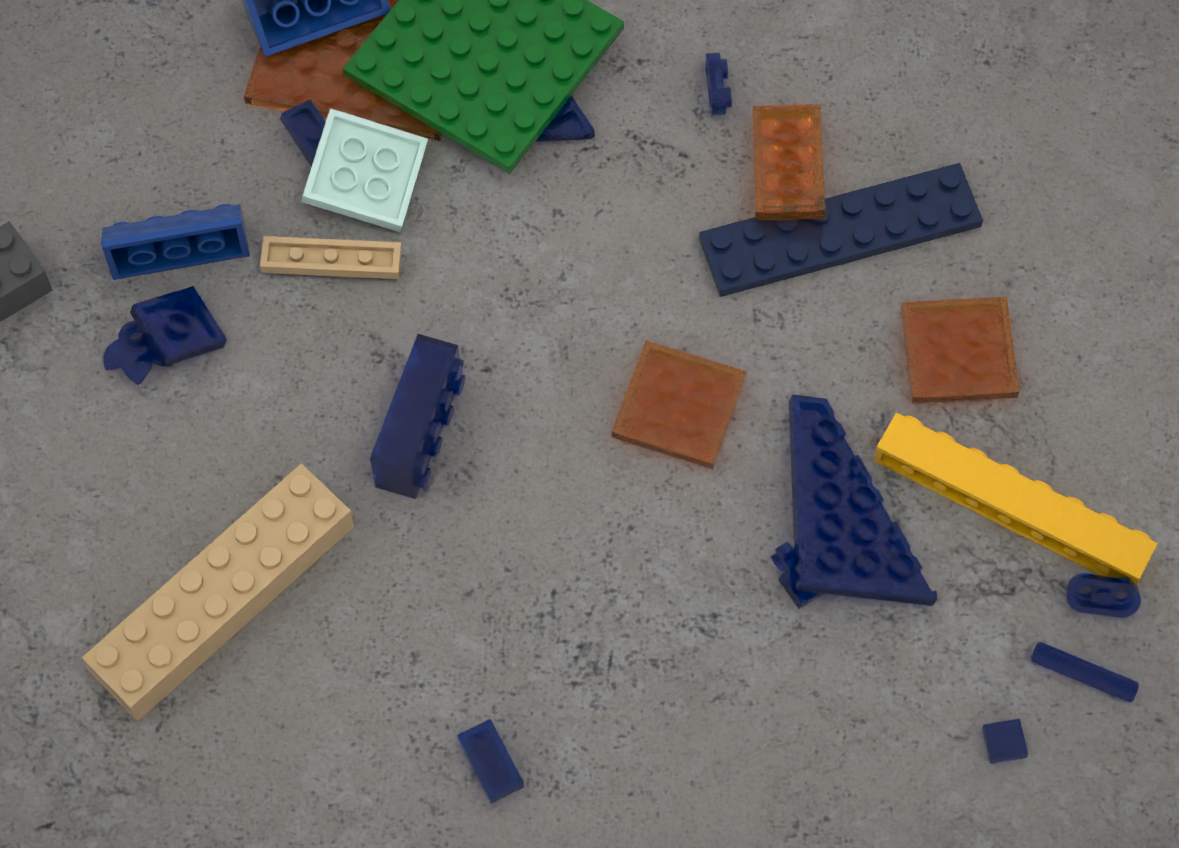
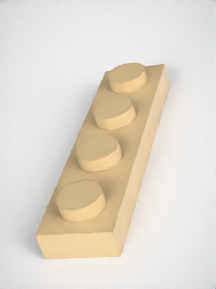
M263 236L260 270L261 273L399 279L402 244L401 242Z

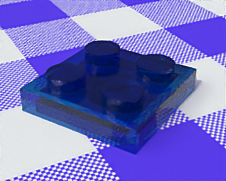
M194 286L132 305L130 314L163 367L224 348L227 338Z

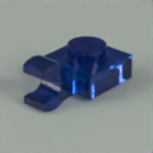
M788 542L775 549L776 554L772 555L771 559L776 567L784 572L778 580L798 609L828 593L831 586L811 557L801 562Z

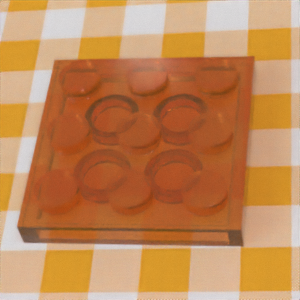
M1007 297L902 302L901 313L912 403L1018 398L1020 391Z
M645 341L613 426L612 438L713 469L745 382L747 371Z

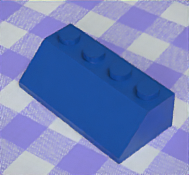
M242 0L250 24L265 57L390 12L387 0Z
M222 204L213 209L202 211L187 210L179 215L167 217L153 216L145 221L133 223L118 222L110 227L102 228V250L113 280L250 256L245 222L240 204Z

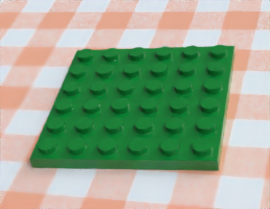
M399 0L343 67V74L510 174L623 31L624 21L588 0Z

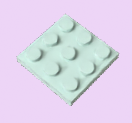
M330 108L301 202L401 232L428 139Z

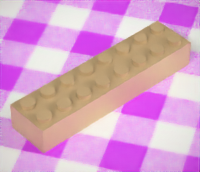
M301 463L82 657L89 673L138 722L354 528L351 510Z

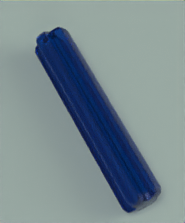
M1043 642L1036 644L1031 656L1032 662L1128 702L1134 700L1139 689L1137 681Z

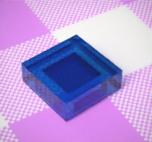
M1020 719L983 724L982 732L990 764L1027 758L1028 750Z

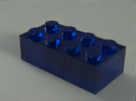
M417 334L370 457L375 488L416 499L420 488L425 489L427 487L431 474V468H428L431 457H437L443 441L440 433L443 425L449 426L454 413V406L451 405L455 395L460 396L465 384L466 376L462 374L464 360L460 359L459 345Z

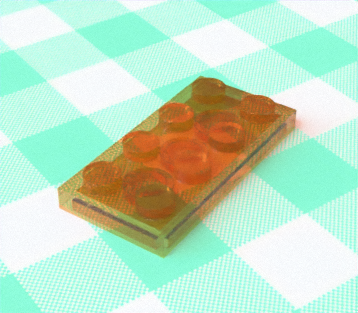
M821 104L753 106L755 220L825 219Z

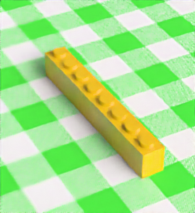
M896 412L876 447L874 462L1134 592L1158 543L1151 540L1150 536L1145 532L1136 529L1131 530L1119 524L1111 515L1097 513L1085 507L1084 503L1079 499L1070 496L1065 497L1053 491L1045 482L1033 481L1021 475L1013 466L999 464L989 459L981 450L967 448L955 442L954 438L947 433L935 432L923 426L921 421L915 417L903 416Z

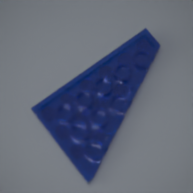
M792 394L789 400L796 591L933 606L937 601L936 590L931 591L921 573L923 567L917 557L911 553L910 544L896 521L892 522L882 504L884 499L881 493L873 486L872 478L860 456L854 455L845 439L846 432L843 426L835 419V412L828 400Z

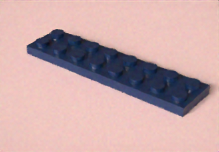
M960 163L701 231L699 232V240L719 297L979 228L982 227L983 219Z

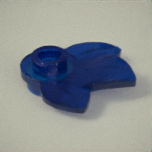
M134 320L126 323L119 332V338L108 345L103 355L105 370H114L122 367L125 375L136 385H140L148 375L153 364L163 367L173 366L174 353L168 340L155 335L148 323ZM135 333H142L138 339L130 338Z

